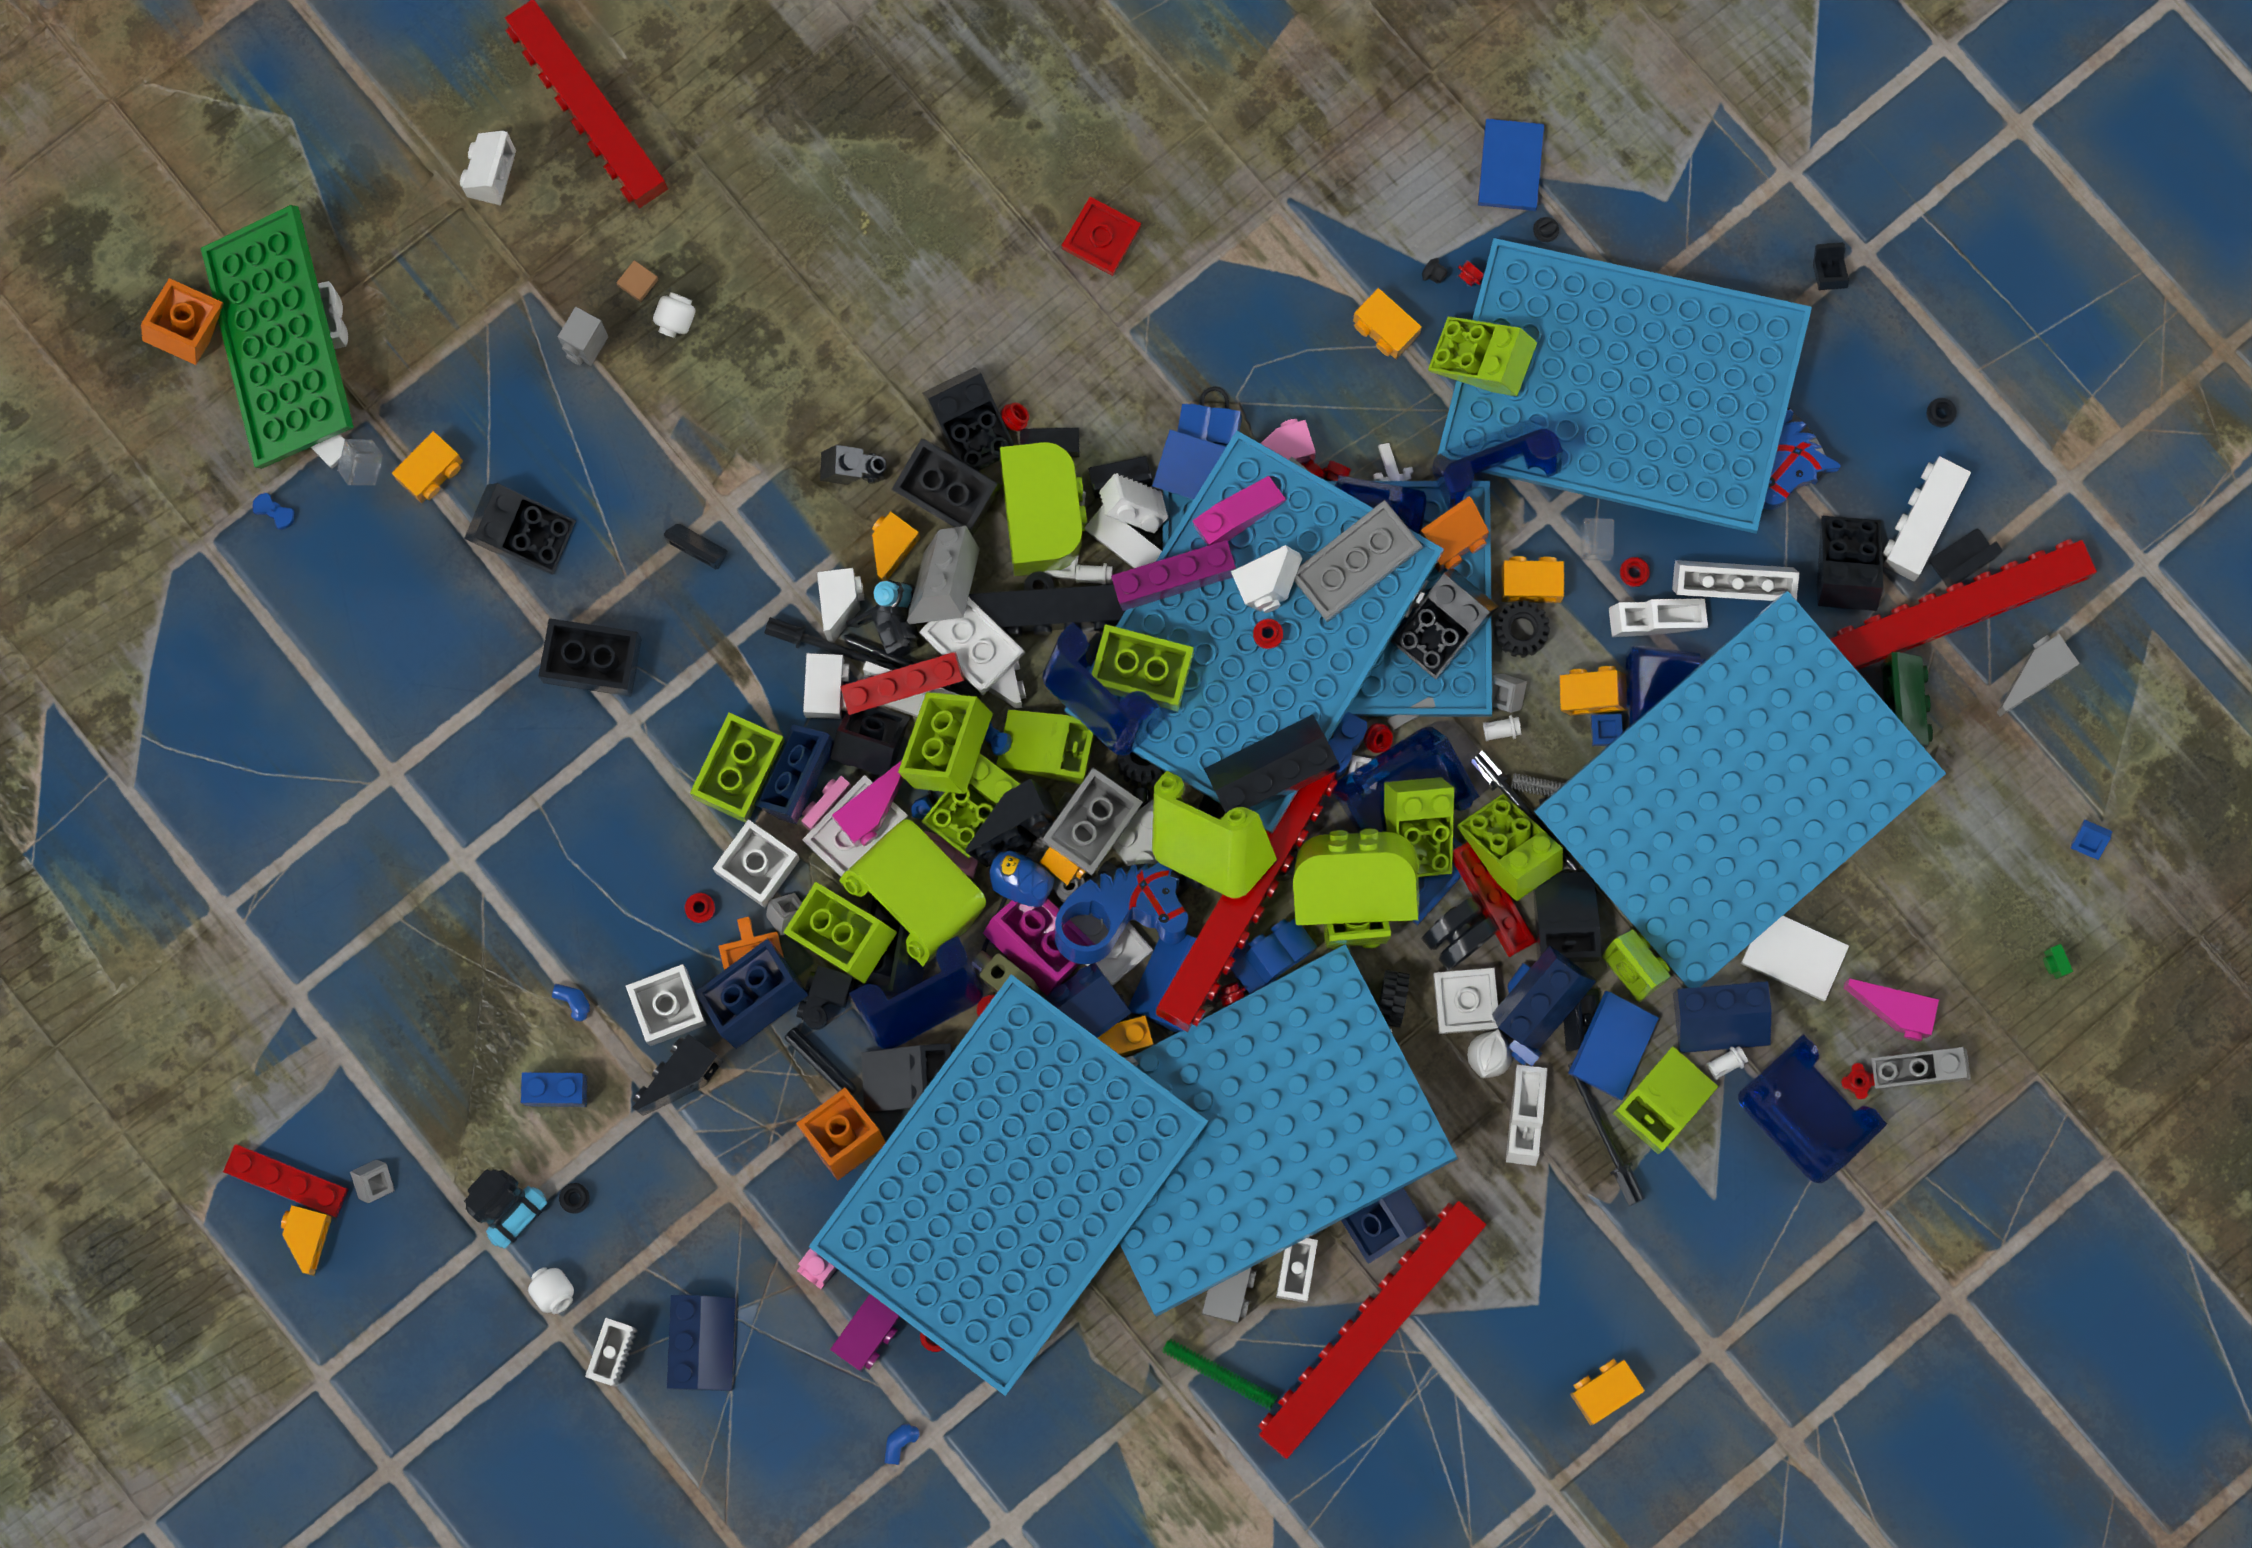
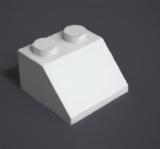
M508 132L478 133L476 142L470 144L468 159L471 160L468 170H463L460 179V186H462L468 198L501 205L516 153Z
M1285 545L1231 571L1245 605L1260 612L1264 611V613L1278 609L1281 606L1280 602L1286 600L1289 596L1302 561L1300 553Z
M853 568L817 572L823 629L827 641L831 643L835 642L847 627L846 622L853 619L860 611L859 601L865 600L861 576L855 577Z

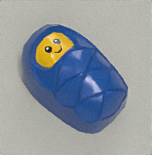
M1013 851L1000 852L993 859L990 868L993 890L1001 896L1031 907L1044 905L1053 888L1055 880L1053 875L1043 866L1035 863L1031 858Z

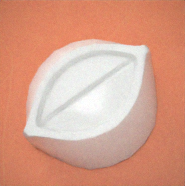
M1498 1029L1476 1036L1468 1047V1062L1481 1078H1491L1504 1074L1512 1063L1513 1056L1511 1055L1512 1050L1509 1048L1510 1044Z

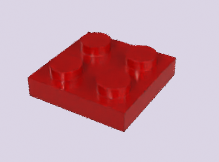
M1090 196L1062 243L1061 249L1113 276L1139 232L1141 223Z

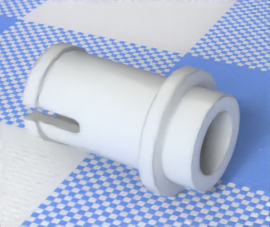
M1104 563L1103 566L1077 564L1076 583L1112 584L1113 566H1107V563Z
M1510 715L1509 719L1483 722L1486 742L1511 736L1513 739H1516L1517 735H1521L1519 717L1513 718Z
M1740 1046L1736 1048L1730 1047L1729 1052L1707 1063L1711 1074L1716 1080L1738 1067L1744 1068V1064L1748 1060Z

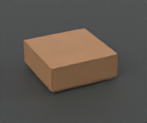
M634 260L617 281V286L639 302H642L657 283L658 277Z

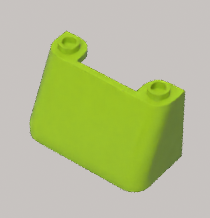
M1166 771L1154 786L1152 851L1156 861L1228 897L1239 898L1246 895L1277 860L1259 814L1248 808L1236 807L1229 810L1219 820L1184 803L1181 797L1185 790L1182 778Z
M903 819L857 860L839 880L848 893L857 897H862L870 892L910 933L906 939L907 952L922 966L926 965L969 930L986 905V899L982 891L913 821Z

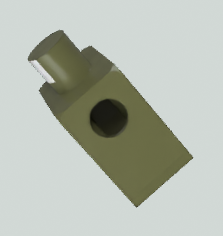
M981 951L972 962V965L981 972L979 975L980 979L995 994H997L1011 974L1037 994H1042L1031 977L999 953L992 958L986 952Z

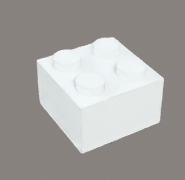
M748 820L715 864L713 870L721 878L765 908L768 905V901L776 894L800 858L793 850Z
M683 964L626 985L645 1041L649 1046L707 1025L690 976Z

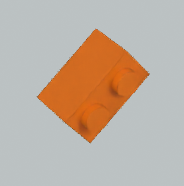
M169 278L141 323L142 341L196 365L211 341L223 302Z
M1470 496L1420 530L1422 537L1444 549L1435 565L1438 572L1445 568L1448 571L1455 568L1462 562L1461 557L1467 552L1471 551L1472 554L1478 552L1487 544L1485 540L1489 534V530Z
M846 1087L796 1123L837 1181L878 1152L886 1143L878 1127Z

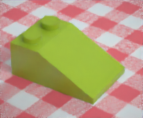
M1389 922L1323 924L1324 940L1327 949L1332 948L1335 950L1345 944L1348 949L1351 946L1376 948L1380 944L1388 943L1391 937Z
M1631 930L1613 940L1602 954V958L1635 1000L1640 1003L1666 983L1671 976L1668 973L1670 969L1661 957L1656 958L1649 950L1651 945L1644 936Z

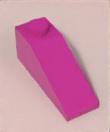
M1267 476L1218 502L1192 521L1196 531L1206 545L1209 546L1225 540H1231L1280 506L1286 499L1272 479Z
M902 760L832 814L834 821L855 847H858L860 844L867 846L878 836L876 832L881 828L904 780L898 773Z
M1850 978L1844 983L1843 988L1895 1031L1904 1033V1038L1922 1041V1038H1928L1932 1035L1939 999Z

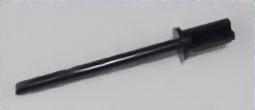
M772 617L769 618L764 634L796 644L798 649L801 643L804 642L863 663L867 661L889 670L902 668L899 665L883 660H875L864 653L805 634V625L801 628Z
M844 635L845 643L877 655L902 667L916 664L903 657L887 655L884 649H880L853 636ZM967 679L942 687V689L959 695L975 696L979 700L982 697V694Z
M1484 750L1477 754L1470 762L1492 786L1491 790L1494 791L1499 787L1518 808L1554 840L1547 828L1505 782L1510 775H1505ZM1563 848V861L1569 868L1576 871L1578 869L1576 862Z
M1572 1063L1568 1064L1569 1070L1572 1066ZM1572 1076L1616 1167L1615 1170L1610 1172V1175L1615 1176L1629 1206L1641 1202L1645 1197L1631 1169L1633 1166L1632 1162L1624 1165L1599 1110L1590 1096L1586 1083Z

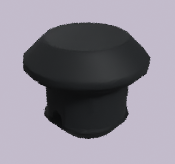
M1550 217L1538 219L1533 226L1534 236L1541 242L1548 243L1555 240L1559 234L1558 223Z
M1439 258L1431 259L1422 272L1424 281L1430 279L1439 284L1446 277L1447 268L1438 264Z

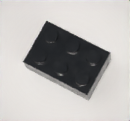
M921 438L891 490L953 527L967 526L973 536L1003 485L930 441Z
M549 618L538 677L544 684L631 697L642 639L636 631Z

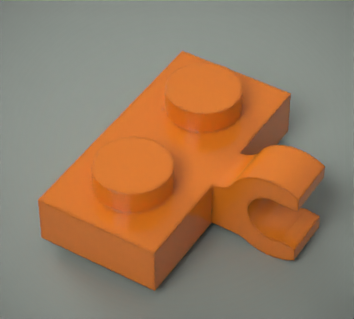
M749 916L737 919L742 940L718 946L724 970L767 938L784 958L778 932L754 937Z

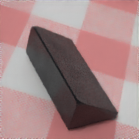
M1033 428L1020 431V445L1044 442L1053 443L1066 450L1071 458L1080 457L1079 428Z
M675 524L664 533L668 544L715 570L719 569L728 553L723 547L681 524Z
M1590 989L1564 1019L1566 1051L1579 1050L1600 1003L1599 989Z

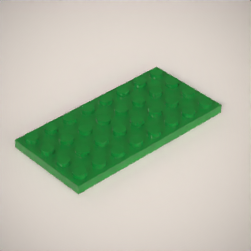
M289 205L201 247L212 297L223 302L218 321L254 467L263 469L354 428L299 207Z

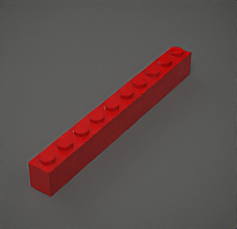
M2072 539L2057 544L2055 546L2056 550L2046 554L2045 550H2041L2028 556L2029 561L2018 564L2017 561L2010 562L2000 568L2001 572L1991 575L1990 571L1982 573L1973 578V583L1966 586L1962 582L1946 588L1947 593L1938 597L1935 593L1926 595L1918 600L1920 604L1910 608L1908 604H1903L1892 609V615L1881 618L1880 614L1863 621L1865 625L1854 629L1853 625L1842 628L1836 632L1837 636L1830 640L1856 670H1860L1885 660L1891 652L1903 653L2091 579L2097 571L2083 540L2073 543Z
M1336 771L1299 789L1273 833L1271 834L1266 831L1277 860L1246 895L1239 898H1231L1222 894L1156 1009L1157 1016L1186 1032H1189L1192 1025L1197 1027L1206 1012L1202 1007L1207 999L1213 1001L1221 986L1217 983L1221 974L1228 975L1236 960L1232 957L1236 948L1238 947L1242 950L1250 936L1247 929L1252 922L1257 924L1265 910L1261 905L1267 896L1272 898L1280 884V882L1276 881L1280 872L1286 873L1295 858L1291 855L1295 846L1301 848L1309 834V831L1305 829L1310 820L1316 822L1324 808V806L1320 805L1324 796L1330 797L1338 784V781L1335 780Z
M1460 1201L1454 1206L1448 1203L1437 1215L1441 1219L1439 1224L1434 1229L1428 1226L1419 1236L1418 1240L1422 1244L1415 1252L1408 1249L1397 1262L1402 1266L1395 1275L1389 1272L1378 1284V1287L1382 1289L1375 1299L1370 1295L1358 1308L1362 1314L1357 1320L1353 1322L1349 1318L1338 1331L1342 1336L1335 1345L1329 1342L1319 1353L1318 1356L1322 1361L1315 1369L1309 1365L1298 1378L1302 1383L1295 1392L1289 1389L1278 1401L1282 1407L1275 1416L1269 1412L1258 1425L1262 1430L1258 1436L1285 1460L1288 1459L1487 1225Z

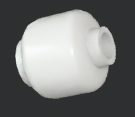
M670 292L669 296H662L653 316V322L660 326L658 332L673 338L676 337L677 333L686 334L696 312L694 306L691 305L692 300Z
M541 1268L532 1275V1282L528 1287V1292L542 1312L558 1314L570 1306L573 1301L574 1288L562 1270L558 1268Z

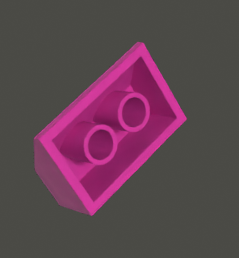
M1049 899L1040 907H1031L1010 901L992 917L983 934L1012 963L1031 977L1039 989L1048 996L1055 987L1065 981L1079 966V964L1066 959L1059 952L1055 944V920L1059 909ZM1068 920L1063 926V933L1071 942L1081 946L1095 945L1071 920Z

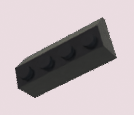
M1312 714L1204 768L1227 813L1236 807L1248 808L1255 812L1339 770L1340 766L1324 733Z
M870 893L867 913L879 919L897 933L865 984L855 978L853 990L895 998L919 999L925 965L922 966L907 952L906 939L910 933Z

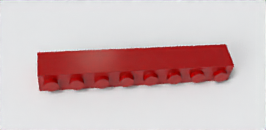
M530 0L506 16L505 20L508 28L505 31L514 44L519 42L522 45L524 51L521 53L529 66L536 65L541 73L538 74L540 81L547 90L552 87L557 96L554 97V100L563 112L568 110L573 116L570 122L578 134H586L590 140L586 144L596 158L601 155L606 164L603 168L612 181L616 178L623 186L619 190L629 204L634 201L640 209L667 191L666 182L537 2Z

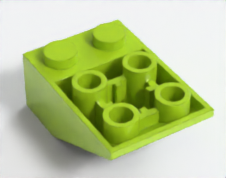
M1448 316L1428 371L1493 393L1518 396L1537 342L1522 328Z
M1008 709L1003 733L1011 735L1012 744L1008 752L998 756L996 766L1004 770L1081 785L1087 775L1096 730L1073 716Z
M979 753L966 793L944 792L921 822L967 858H970L971 856L965 851L966 847L1003 794L1020 785V783Z
M1442 777L1385 782L1384 815L1387 832L1397 833L1405 837L1413 845L1417 855L1418 877L1452 874L1454 787Z
M1504 794L1457 825V828L1495 881L1516 901L1562 870L1563 848Z
M1672 1046L1612 1114L1657 1154H1660L1719 1086Z

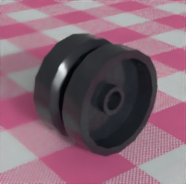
M1473 896L1446 912L1421 938L1430 950H1437L1447 942L1450 943L1440 953L1438 959L1447 971L1459 965L1499 931L1498 926L1490 917L1481 919L1473 926L1470 924L1480 915L1482 909Z

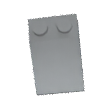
M1092 768L1046 833L1042 842L1092 875L1136 815L1143 802Z

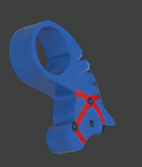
M1787 408L1763 506L1766 510H1775L1781 507L1795 489L1811 483L1816 485L1822 473L1837 472L1841 467L1838 462L1824 454L1816 436L1790 408Z
M1158 862L1156 864H1136L1121 867L1090 879L1078 887L1065 900L1057 913L1054 937L1059 952L1066 959L1077 964L1099 962L1111 952L1126 925L1131 920H1136L1148 928H1156L1160 939L1165 943L1177 944L1181 942L1187 933L1188 915L1176 897L1179 877L1172 869ZM1092 913V916L1099 920L1103 919V923L1108 929V934L1101 942L1095 945H1077L1071 942L1062 930L1065 923L1075 916L1090 915Z

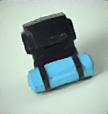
M892 580L879 582L874 589V599L878 605L847 621V626L859 628L874 621L887 655L904 657L918 649L917 641L919 640L916 624H909L907 618L915 586Z
M487 1169L468 1188L469 1196L464 1200L466 1203L465 1209L477 1222H486L489 1226L486 1233L490 1242L495 1246L505 1249L511 1242L514 1243L517 1240L516 1237L536 1215L539 1216L542 1213L541 1209L547 1204L544 1193L535 1187L519 1188L518 1181L504 1170L497 1171L493 1169L490 1171Z

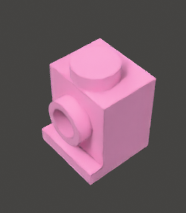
M810 1248L798 1263L800 1267L797 1272L822 1290L837 1268Z

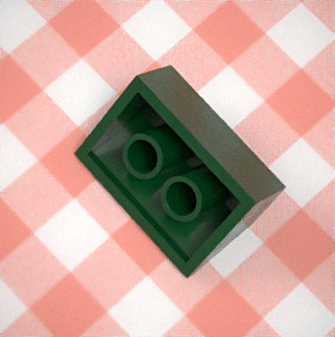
M1891 652L1881 664L1884 702L1926 749L1929 746V742L1933 740L1932 725L1927 724V712H1930L1931 708L1929 694L1925 695L1924 683L1928 682L1927 665H1923L1921 656Z

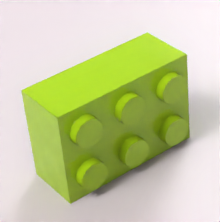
M1105 624L1089 681L1090 689L1178 712L1194 655V647Z
M926 692L898 773L915 789L965 794L993 713L975 696Z
M729 712L690 791V795L694 800L746 823L750 820L756 807L754 804L785 741L784 737Z
M815 882L783 933L865 984L897 932L879 919Z

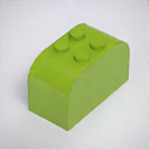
M1047 442L1000 447V465L1014 576L1067 568L1080 553L1082 531L1085 530L1084 528L1087 524L1085 506H1079V502H1083L1082 477H1076L1075 466L1071 456L1062 447Z
M1364 829L1360 833L1336 830L1307 840L1298 851L1293 878L1296 925L1418 920L1420 900L1418 864L1413 845L1405 837L1397 833L1378 832L1376 829Z

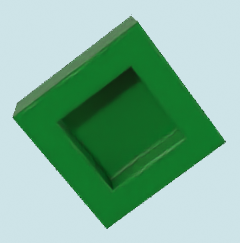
M2062 944L2044 951L2046 957L2043 958L2046 970L2050 975L2053 974L2056 980L2073 972Z

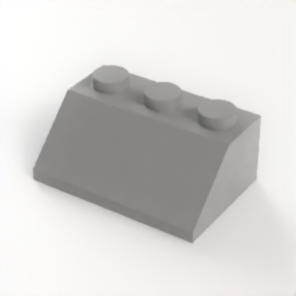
M967 526L940 529L925 550L907 618L909 624L964 617L980 551Z

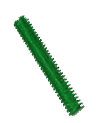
M1173 1339L1167 1340L1163 1348L1164 1354L1167 1353V1356L1170 1355L1171 1358H1177V1361L1184 1362V1365L1187 1364L1191 1369L1194 1367V1370L1201 1371V1374L1204 1373V1376L1207 1375L1208 1378L1211 1376V1379H1214V1381L1218 1380V1383L1221 1382V1385L1224 1384L1225 1387L1228 1385V1388H1231L1232 1391L1235 1389V1392L1238 1391V1394L1241 1393L1242 1396L1245 1394V1398L1248 1397L1249 1400L1252 1398L1251 1401L1255 1400V1403L1259 1401V1405L1262 1404V1407L1265 1406L1266 1409L1269 1407L1268 1410H1271L1278 1397L1277 1395L1274 1397L1273 1393L1271 1394L1268 1390L1264 1391V1388L1257 1387V1384L1254 1385L1251 1381L1247 1382V1379L1244 1380V1377L1240 1378V1375L1237 1376L1236 1373L1233 1375L1234 1372L1230 1373V1370H1227V1368L1223 1369V1366L1220 1367V1364L1216 1366V1362L1213 1364L1212 1360H1206V1357L1203 1358V1355L1199 1357V1353L1196 1354V1351L1193 1352V1350L1189 1351L1190 1348L1186 1349V1346L1182 1348L1183 1344L1179 1345V1342L1176 1343L1175 1340L1172 1342Z

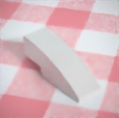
M1101 506L1084 528L1091 536L1114 552L1132 568L1156 562L1162 552L1127 523L1104 515L1103 506Z
M1705 598L1651 599L1647 602H1619L1609 608L1612 637L1669 634L1708 628Z
M1518 1064L1516 1066L1506 1162L1532 1166L1537 1164L1541 1127L1543 1124L1547 1068Z

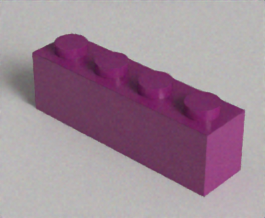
M1225 540L1111 575L1119 604L1122 611L1233 578L1231 571L1235 570L1236 567L1228 541Z
M869 1294L830 1350L860 1372L864 1368L870 1370L880 1357L877 1353L879 1347L883 1342L888 1345L896 1335L898 1329L894 1326L901 1317L873 1295Z

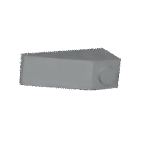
M2060 634L2052 639L2047 635L2033 644L2035 650L2027 657L1997 710L1999 717L2063 677L2080 664Z

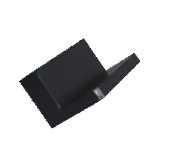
M1146 456L1088 468L1094 499L1101 497V494H1099L1101 488L1117 473L1119 476L1123 475V478L1128 477V480L1133 479V482L1137 481L1142 483V485L1147 484V487H1152V475L1149 471Z
M1975 529L1932 557L1929 562L1948 588L1960 583L1995 560L2003 550L1997 541L1990 545L1981 531Z

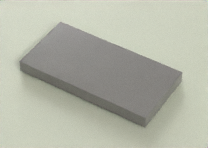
M1384 500L1299 566L1294 582L1325 621L1329 622L1423 547Z

